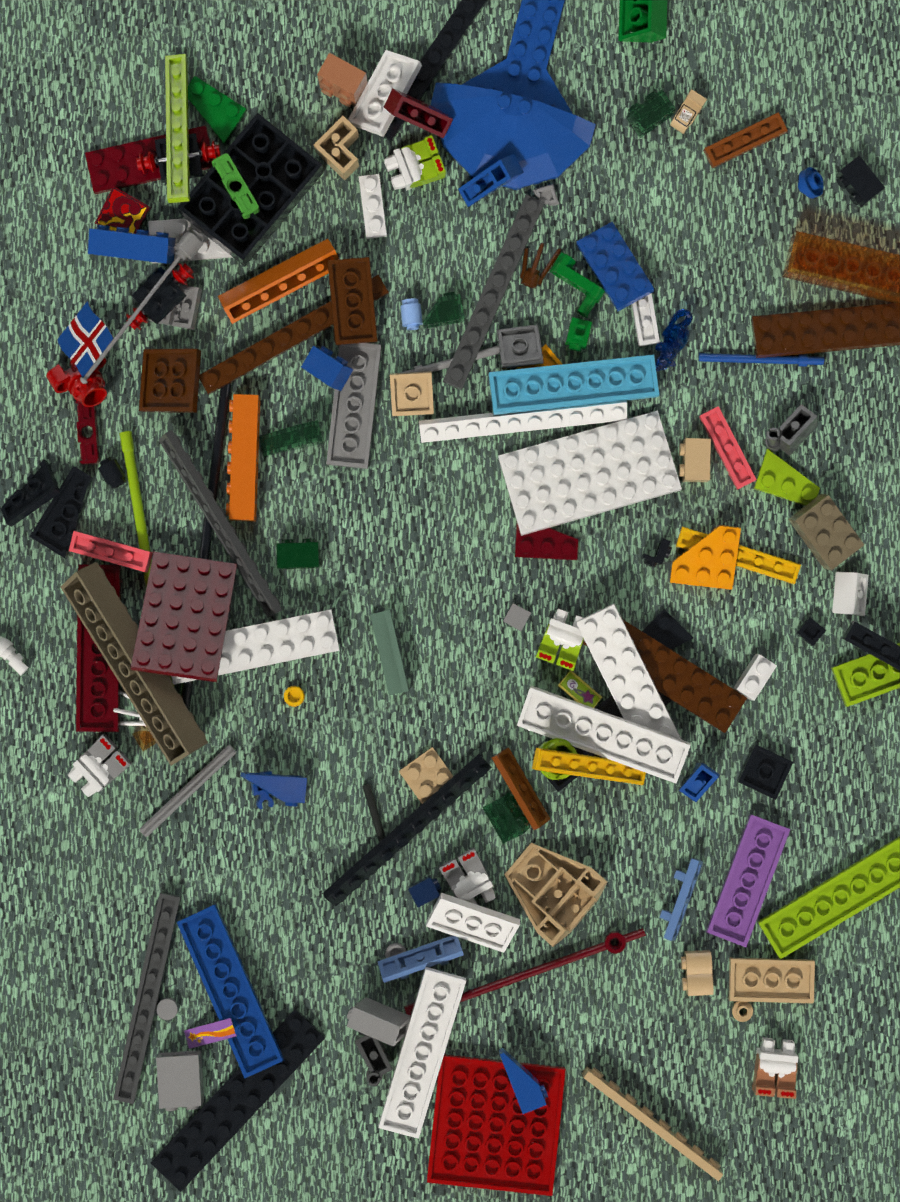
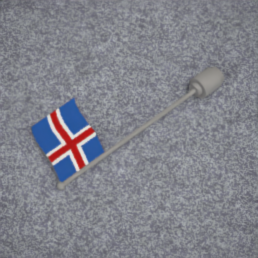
M191 228L189 232L186 231L174 246L177 258L115 337L112 336L108 327L94 314L88 301L57 339L62 351L76 365L82 376L80 378L81 383H88L86 380L180 259L184 261L186 259L191 260L198 252L204 240V237L199 232Z

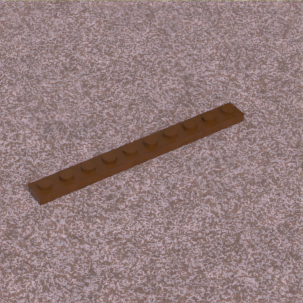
M379 274L371 278L373 300L375 302L389 294ZM331 301L200 374L199 379L208 395L333 326Z

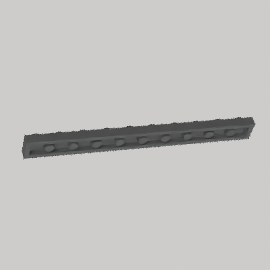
M527 194L525 195L446 372L443 383L459 390L463 389L545 202Z
M172 430L165 433L159 439L160 444L232 561L237 564L238 571L267 618L282 610L279 600L273 596L268 582L262 578L257 564L248 555L246 546L238 539L235 528L227 521L224 510L216 503L213 492L207 488L201 473L192 464L190 455L184 451L179 437Z
M164 892L159 894L113 1100L131 1104L135 1103L182 896Z

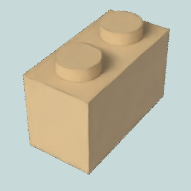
M685 438L683 443H680L679 456H683V464H679V477H682V482L710 481L711 439Z

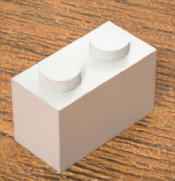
M755 654L733 689L747 697V699L755 701L777 665L762 655Z

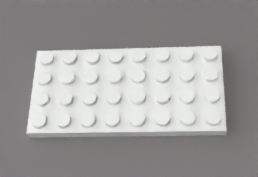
M658 410L498 456L521 536L682 489Z

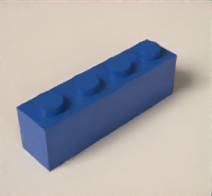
M97 225V228H89L88 254L170 264L174 261L176 238L169 237V233L156 232V235H149L148 230L136 229V233H131L129 228L117 227L115 231L110 230V226Z

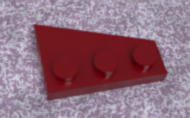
M516 523L515 557L577 561L578 539L550 528L521 536L518 524Z

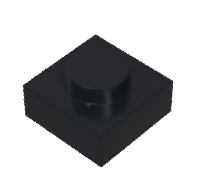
M808 617L796 634L810 646H814L826 629L811 617Z

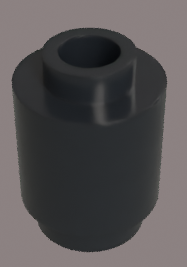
M108 457L100 462L101 466L98 470L107 486H110L111 489H115L127 482L124 478L126 475L117 459L112 460L111 457Z

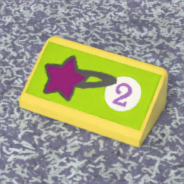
M572 670L557 685L574 701L592 708L602 698Z

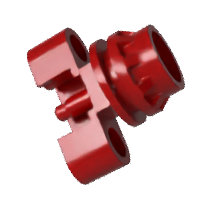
M105 357L86 380L88 382L86 384L81 383L80 378L82 376L72 360L70 361L71 368L64 371L58 364L49 370L46 375L56 393H64L68 390L74 399L80 401L85 407H94L100 404L107 396L105 381L99 371L106 364Z

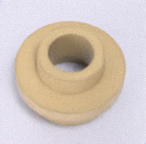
M737 1001L732 1007V1015L737 1021L746 1022L752 1017L753 1008L749 1002ZM742 1008L746 1009V1013L744 1015L739 1014V1011Z

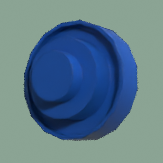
M812 167L802 170L799 174V191L811 199L820 196L824 190L821 174Z

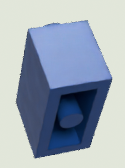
M313 345L301 368L329 387L341 391L353 369L347 366L348 361L344 358L332 356V350L325 346L318 348Z

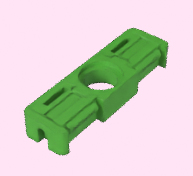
M225 153L214 159L212 165L222 178V183L230 197L236 202L243 213L242 217L247 219L251 213H258L260 210L259 206L230 156ZM232 182H240L242 184L239 191H232L230 189Z

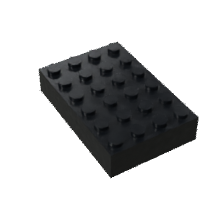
M259 113L253 117L223 153H227L256 200L260 209L259 212L256 214L251 213L249 218L244 219L242 217L243 213L236 202L230 197L222 183V178L213 166L190 192V201L182 202L178 206L182 217L243 266L249 263L324 173L323 165ZM234 181L230 185L232 191H239L242 187V184L238 181Z

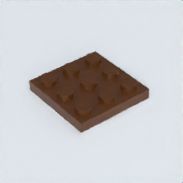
M143 349L139 411L197 413L201 350Z

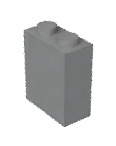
M366 997L350 1008L347 1014V1019H349L347 1027L394 1046L405 1037L411 1016Z
M201 1050L159 1053L156 1057L159 1109L165 1108L166 1111H175L178 1107H186L187 1110H194L202 1106L204 1102Z

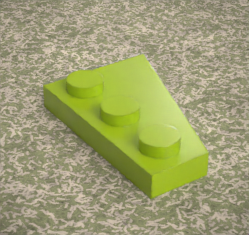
M766 449L753 489L804 506L818 496L820 488L769 449Z

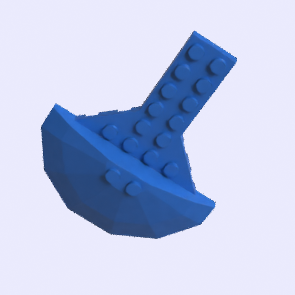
M522 0L508 55L505 60L462 85L436 83L430 106L439 109L453 119L444 138L440 137L442 147L472 178L500 159L514 154L524 173L503 187L519 190L523 187L559 178L568 167L590 148L596 124L571 112L547 71L565 0Z

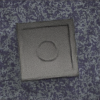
M538 324L497 330L502 369L543 364Z

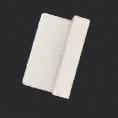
M836 572L833 613L865 616L869 575L854 572Z

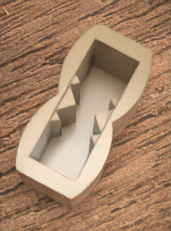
M710 950L684 951V957H681V969H685V978H682L683 991H686L688 996L714 995L712 955Z

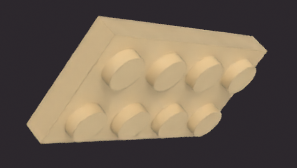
M729 958V1001L814 1003V960Z

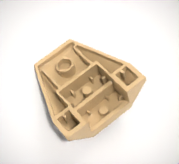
M533 843L526 848L504 874L536 932L552 947L573 931L598 901L608 883L593 868Z

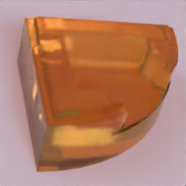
M143 730L132 734L142 751L157 744L150 731Z

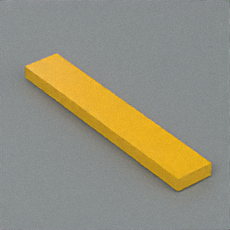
M682 526L676 547L688 550L708 534ZM742 545L738 546L736 566L791 584L796 583L801 564Z
M536 748L532 769L637 785H644L646 773L607 758Z

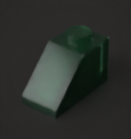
M455 292L443 294L444 297H440L423 320L424 329L465 322L461 295Z

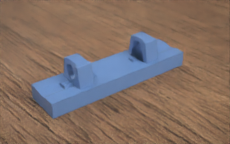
M691 858L687 873L680 870L675 872L674 878L683 882L673 912L662 910L660 918L669 921L664 938L667 940L675 941L678 936L703 861Z
M452 935L377 962L383 982L386 983L397 978H401V980L408 978L409 974L423 970L425 967L429 968L437 964L443 966L448 964L449 960L464 954L459 938Z

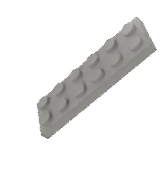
M369 343L339 345L338 356L347 360V366L352 368L353 371L341 391L334 389L327 465L368 469L381 345Z

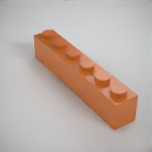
M327 238L219 295L218 298L233 324L327 275V261L338 260L339 257Z
M233 394V400L229 402V411L233 412V418L229 420V433H232V441H228V454H231V462L227 464V474H231L230 483L227 482L226 487L227 495H230V503H226V516H229L231 521H256L261 400L259 395Z

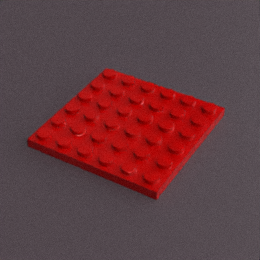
M444 1054L437 1079L427 1183L552 1196L565 1067L520 1063L538 1079L540 1086H545L548 1097L545 1098L547 1105L523 1114L502 1060Z

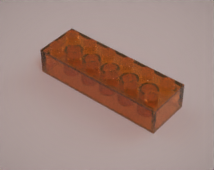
M796 231L791 237L782 277L887 302L900 303V255Z

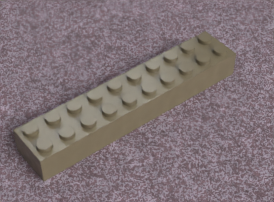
M95 562L76 571L60 587L167 761L172 766L208 743L206 736L195 722L193 714L185 706L182 696L177 693L172 685L169 676L131 670L138 625L132 620L126 606L117 596L116 590L109 583L104 570Z

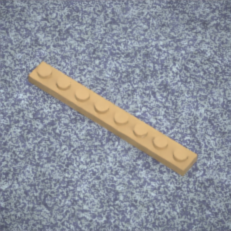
M589 1067L585 1068L582 1072L584 1079L717 1181L723 1176L720 1169L721 1165L712 1157L707 1159L703 1156L704 1152L698 1146L693 1145L692 1147L686 1143L687 1138L679 1132L675 1134L669 1130L671 1126L662 1119L656 1120L653 1117L654 1113L645 1106L643 1108L639 1107L636 1104L637 1100L628 1093L626 1095L619 1091L620 1087L611 1080L609 1083L602 1078L604 1075L596 1068L592 1070Z

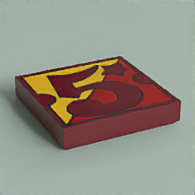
M113 186L95 224L110 226V230L115 231L117 227L129 228V232L136 233V229L140 230L151 207Z

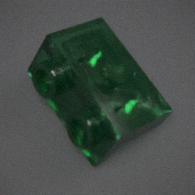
M510 792L482 807L503 844L524 834L530 828L526 816L522 814L515 797Z

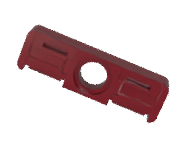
M76 400L75 403L78 404L77 437L78 443H81L80 455L82 459L79 462L83 465L89 463L98 464L100 456L96 406L85 407L80 401ZM86 426H90L93 429L92 436L88 438L82 434V430Z

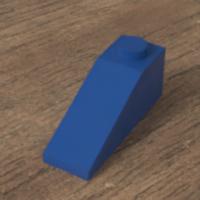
M512 154L500 159L458 188L466 205L470 207L524 173L515 155Z
M241 772V777L285 802L286 806H298V803H305L306 777Z
M504 1048L499 1049L500 1057L522 1113L525 1114L547 1105L545 1098L548 1097L545 1086H540L538 1079Z

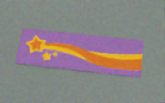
M231 1018L184 1030L189 1049L236 1037Z

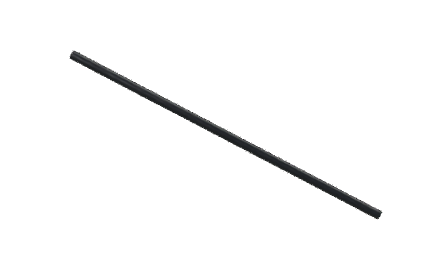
M232 382L220 388L208 489L213 492L215 501H217ZM205 515L199 558L209 560L213 528ZM193 681L182 684L181 696L189 712Z

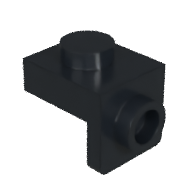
M662 538L654 557L642 554L641 559L645 560L644 564L656 568V565H662L664 558L668 559L672 547L669 546L671 541Z

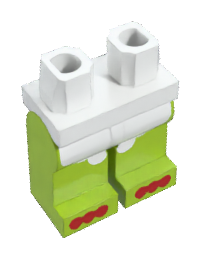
M432 135L412 145L393 150V155L384 159L388 172L398 168L400 173L391 177L394 190L406 188L407 191L446 177V171L441 157L438 155L439 152Z
M557 609L553 619L550 618L535 657L554 663L559 646L562 645L555 664L574 671L584 640L576 624V621L582 619V617L576 615L571 626L565 624L569 612Z

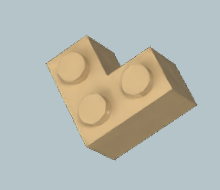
M342 116L314 144V149L343 180H346L359 167L358 159L348 150L359 138L358 130Z

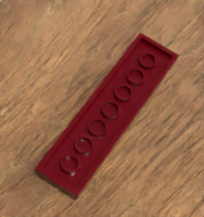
M78 564V571L89 565ZM99 565L104 570L106 578L115 588L117 596L121 600V565ZM77 615L76 732H119L120 713H116L113 710L114 708L120 709V683Z

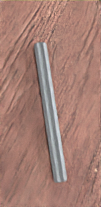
M231 745L226 746L139 829L145 837L149 836L236 754V750Z

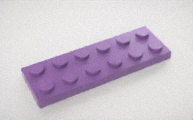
M749 814L708 923L707 933L747 947L789 835V828Z

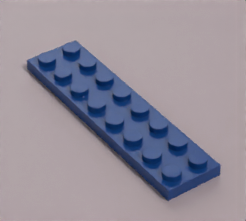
M212 905L178 921V927L219 1021L231 1018L236 1037L228 1038V1041L244 1078L282 1062L284 1057L217 905Z

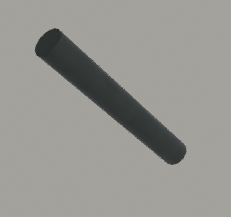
M366 784L362 787L376 835L380 842L386 836L371 785Z

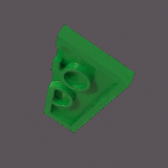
M196 76L193 77L188 85V100L225 145L246 114L247 109Z

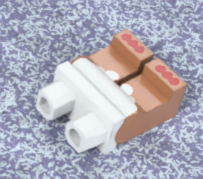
M763 1037L760 1048H757L752 1085L754 1094L769 1097L776 1095L780 1098L796 1099L795 1087L798 1055L795 1052L794 1041L782 1040L781 1050L774 1049V1039Z

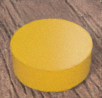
M290 686L284 692V700L289 706H299L305 699V693L299 686Z

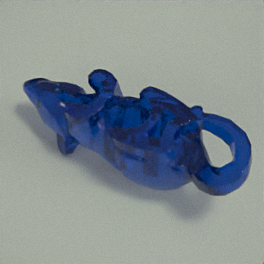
M681 309L673 315L671 322L668 323L669 325L662 333L664 341L659 342L655 346V349L660 351V356L657 357L655 363L656 372L676 366V362L673 359L686 346L689 340L687 326L693 320L692 313L689 310ZM686 316L684 321L675 324L678 318Z

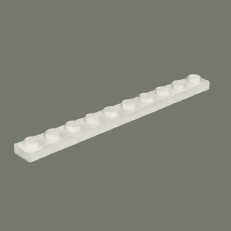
M627 401L499 415L485 413L419 421L421 443L622 421L627 419Z

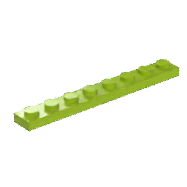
M186 54L165 56L168 203L189 202Z

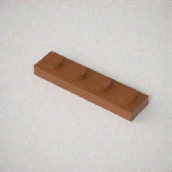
M778 112L705 147L703 151L713 169L787 133L788 130Z
M509 747L493 756L492 760L533 830L547 823L550 817Z

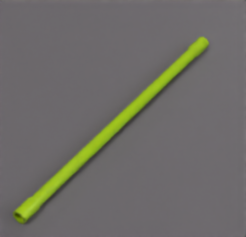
M125 431L119 433L122 452L124 453L139 548L150 551L134 455L132 431ZM150 563V567H149L148 572H143V573H144V579H145L146 588H147V583H148V578H149L151 563Z

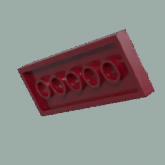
M206 125L189 129V134L196 133L199 150L203 142L207 146H211ZM166 134L86 152L85 156L94 194L109 192L113 186L122 189L161 180L159 166H157L154 173L151 169H146V173L143 174L142 170H138L136 158H139V153L144 157L148 156L149 151L157 157L155 140L166 138ZM202 156V169H210L213 166L212 161L214 158L210 159L207 164Z

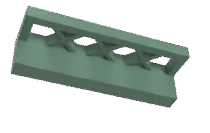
M388 609L370 614L389 695L410 691L391 610Z

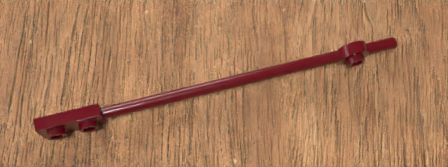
M644 928L624 935L617 931L609 932L602 943L463 992L460 1002L605 950L614 954L620 953L624 950L627 942L646 936ZM613 938L618 939L617 945L611 944ZM414 1003L404 1006L407 1015L411 1016Z

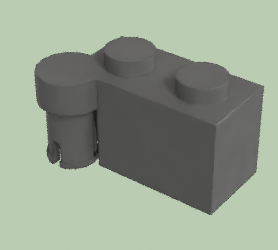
M801 404L779 427V430L777 428H770L767 431L765 439L766 448L774 452L781 449L790 456L817 427V415Z
M360 1033L356 1035L355 1043L368 1067L366 1072L367 1081H369L368 1084L370 1086H377L382 1080L383 1074L393 1070V1062L383 1042Z

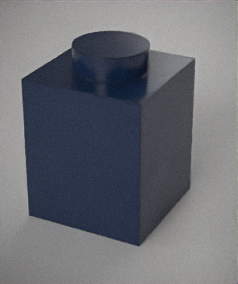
M431 875L408 886V890L417 907L440 896L439 890L442 889L438 879H433Z

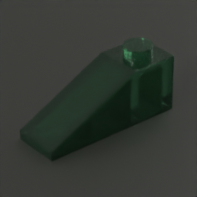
M318 420L259 436L263 457L324 444Z

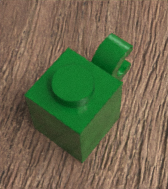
M572 317L565 345H568L570 350H585L592 322Z

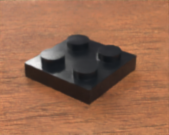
M754 744L737 782L776 800L793 762Z

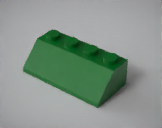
M620 0L618 41L652 43L665 39L668 0Z

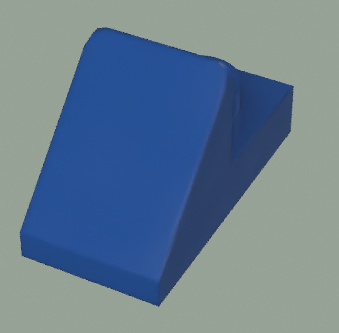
M697 763L692 774L681 785L679 791L697 802L720 774L704 763Z

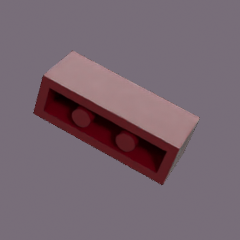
M392 88L384 105V108L393 116L441 138H444L453 120L439 109Z

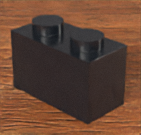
M860 155L842 168L836 175L838 185L842 189H846L850 194L851 201L861 208L885 189L884 185Z

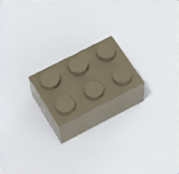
M820 494L788 519L824 569L832 571L864 546V543L829 495Z

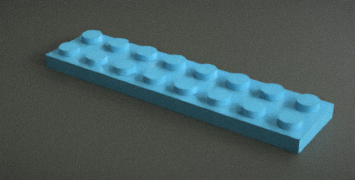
M654 355L488 373L493 415L659 397Z

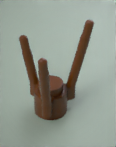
M540 243L533 266L528 268V270L529 249L526 247L520 279H522L521 284L534 289L537 288V285L541 286L544 277L557 259L561 249H557L539 276L540 272L536 268L544 243Z

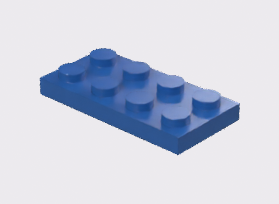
M613 222L576 241L580 252L617 311L654 292V287Z

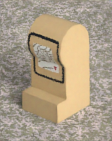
M691 89L670 126L684 134L704 107L707 99Z

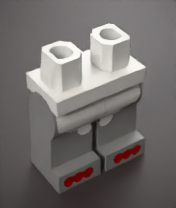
M103 734L72 764L74 767L68 773V776L75 783L83 776L88 783L81 790L87 797L102 791L133 764L121 750H117L116 744L106 734Z
M475 847L458 856L467 875L464 874L456 857L439 866L442 875L445 877L456 898L477 904L474 897L479 894L482 895L486 903L496 898L492 888L493 883Z

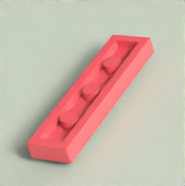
M719 406L700 415L699 418L736 489L738 490L756 481L757 479Z
M73 531L69 547L70 552L142 572H148L153 555L151 551L78 531Z

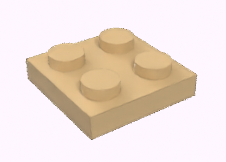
M431 371L390 374L392 416L434 414Z
M433 747L399 770V773L422 804L453 777V774Z

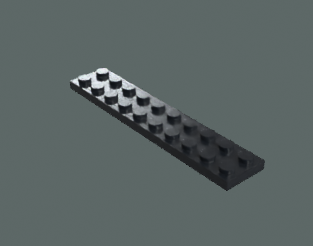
M296 1008L273 1031L284 1060L247 1078H244L239 1067L151 1161V1164L180 1192L326 1038Z

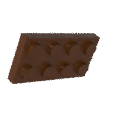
M370 258L328 260L335 345L377 342Z

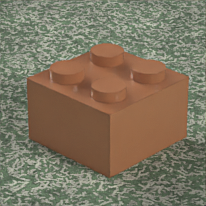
M331 53L328 54L317 74L321 91L329 97L333 95L338 97L339 101L347 107L351 105L356 106L368 83L366 72Z

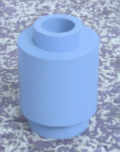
M416 298L402 300V305L400 306L402 326L407 327V330L419 329V326L423 324L421 304Z

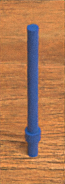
M699 353L698 357L699 362L797 364L798 367L824 365V357L808 356L807 354L756 358V355Z

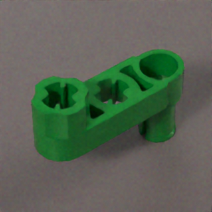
M561 252L549 271L554 276L585 294L586 297L576 312L588 318L591 310L596 303H599L605 291L600 286L572 270L576 261L569 255Z

